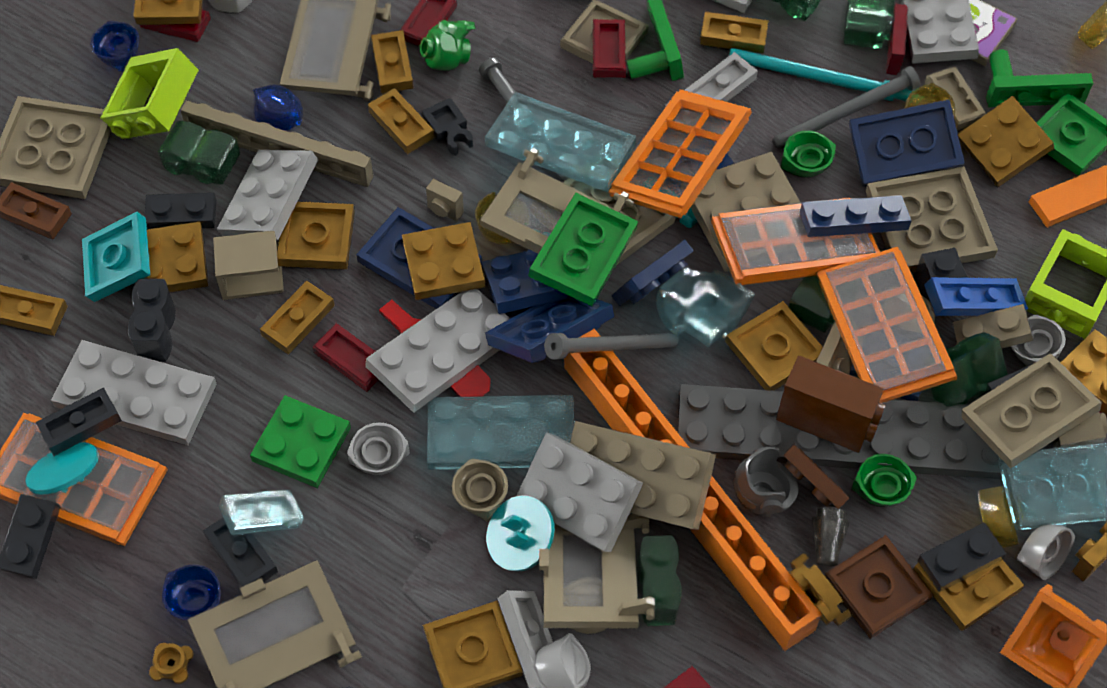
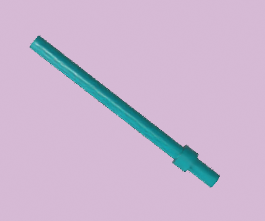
M731 48L730 55L735 52L751 66L864 92L871 91L890 81L884 80L883 83ZM905 88L883 100L893 102L894 98L919 104L923 91H910L908 88Z

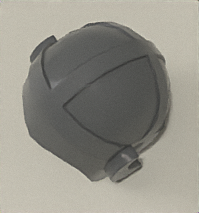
M777 447L757 448L752 455L740 463L734 475V492L739 502L746 509L761 516H771L772 514L787 510L796 500L799 491L794 475L777 461L780 455L779 448Z

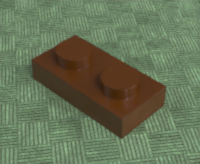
M12 182L0 196L1 218L52 240L72 215L69 206Z
M795 443L784 453V456L788 459L784 466L799 481L806 477L815 486L811 492L826 507L833 503L839 509L849 499V496Z

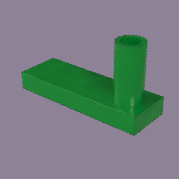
M646 0L647 9L662 51L627 60L630 78L632 80L668 69L672 81L684 78L682 58L662 0Z
M999 49L989 55L993 79L986 95L988 107H997L1013 96L1021 106L1055 105L1069 93L1085 104L1094 83L1091 73L1014 76L1008 51Z

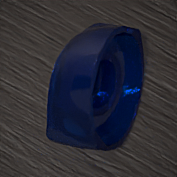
M108 21L92 35L91 48L102 62L123 73L131 57L137 56L139 33L130 24Z
M268 85L253 89L256 122H265L274 128L284 131L302 123V103L289 89L280 85Z
M193 564L180 567L166 575L162 590V602L171 615L188 621V619L220 605L221 586L217 576L211 569Z

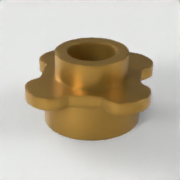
M171 643L159 644L155 648L153 656L154 666L149 670L151 678L155 681L170 679L176 684L184 683L188 679V672L186 671L188 662L194 656L192 649L186 645L180 647ZM169 661H175L173 666H168Z

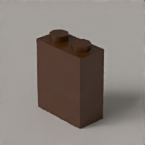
M798 355L785 384L776 420L859 453L864 440L872 443L886 407L885 404L879 402L884 388Z

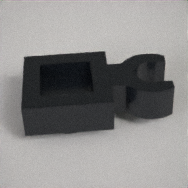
M451 97L422 110V118L434 130L436 140L439 142L447 138L448 150L452 155L458 154L456 143L459 141L465 142L469 148L473 147V136L466 130L467 120Z

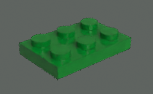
M575 192L531 265L528 277L593 307L634 235L639 221Z

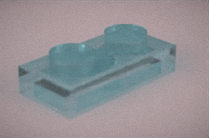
M291 490L225 495L218 505L231 535L299 528L304 520Z

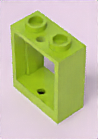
M179 48L131 57L101 119L121 139L170 131L199 69ZM153 87H155L147 105L144 107Z
M1062 229L1025 297L1028 307L1026 311L1053 320L1061 328L1085 339L1107 301V280L1093 307L1044 284L1059 255L1107 277V249L1085 240L1078 234Z

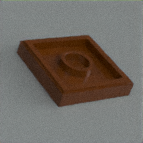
M886 535L832 568L824 575L842 598L844 606L849 609L851 615L870 639L929 602L933 597L932 592Z

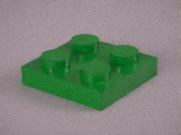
M1069 93L1061 98L1036 122L1054 143V149L1047 154L1078 176L1107 149V119Z
M285 395L251 452V460L318 489L351 429L350 421Z

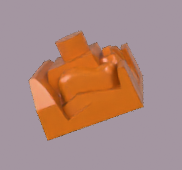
M1046 584L1038 592L1000 653L1053 688H1077L1107 644V624L1099 619L1092 621L1082 610L1053 593L1052 586Z

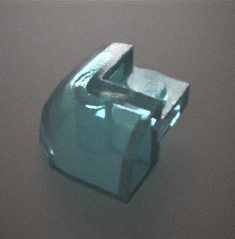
M687 267L676 273L659 287L656 306L664 325L676 337L685 330L709 347L720 337L725 339L726 335L735 329L747 312L755 294L740 283L735 284L734 279L715 268L713 273L692 271Z

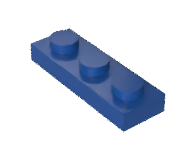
M932 277L924 284L935 316H979L1024 304L1025 310L1028 309L1017 278Z

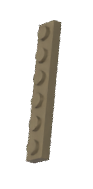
M186 100L180 110L187 131L254 152L258 150L313 151L318 158L313 169L314 171L365 187H369L373 179L371 157L365 156L359 151H348L335 147L326 141L319 142L306 138L300 133L277 129L268 123L248 120L236 113L219 111L203 103L197 104Z

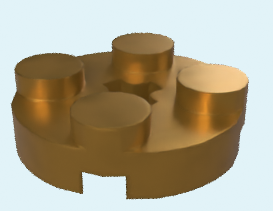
M802 553L790 563L793 569L790 572L791 576L803 591H808L816 601L814 605L822 613L820 618L822 622L828 625L833 621L837 626H840L851 617L849 609L841 613L837 605L843 601L816 565L809 569L804 565L808 557Z

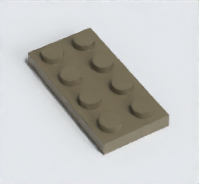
M575 421L571 444L643 482L630 513L699 530L716 454Z

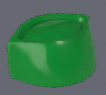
M797 132L786 141L780 167L798 177L810 178L817 176L827 170L833 162L836 145L818 132Z
M876 454L867 458L861 464L852 484V490L869 504L889 507L902 503L909 497L917 478L909 466L900 458L889 454ZM879 463H887L892 465L882 466Z

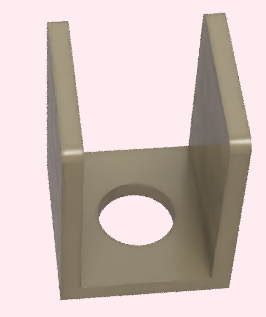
M274 231L213 237L215 276L223 300L277 294L284 291L282 266H278L276 234Z

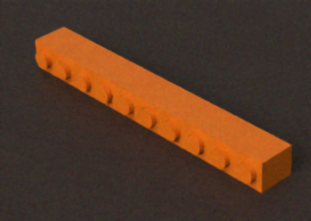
M594 328L593 330L582 335L581 337L601 336ZM613 351L568 353L564 358V368L612 430L689 448ZM711 475L699 530H690L782 649L786 651L816 631L822 613Z

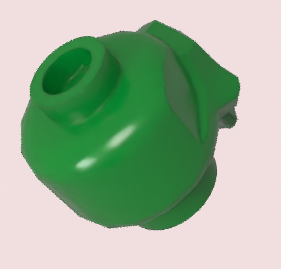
M443 20L431 28L420 44V53L425 58L427 66L433 70L452 71L459 64H466L470 58L471 45L469 40L464 37L471 30H475V23L464 20L455 22Z

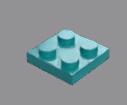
M135 212L82 239L85 297L93 302L105 298L137 282L139 279L150 276L146 217L140 213Z

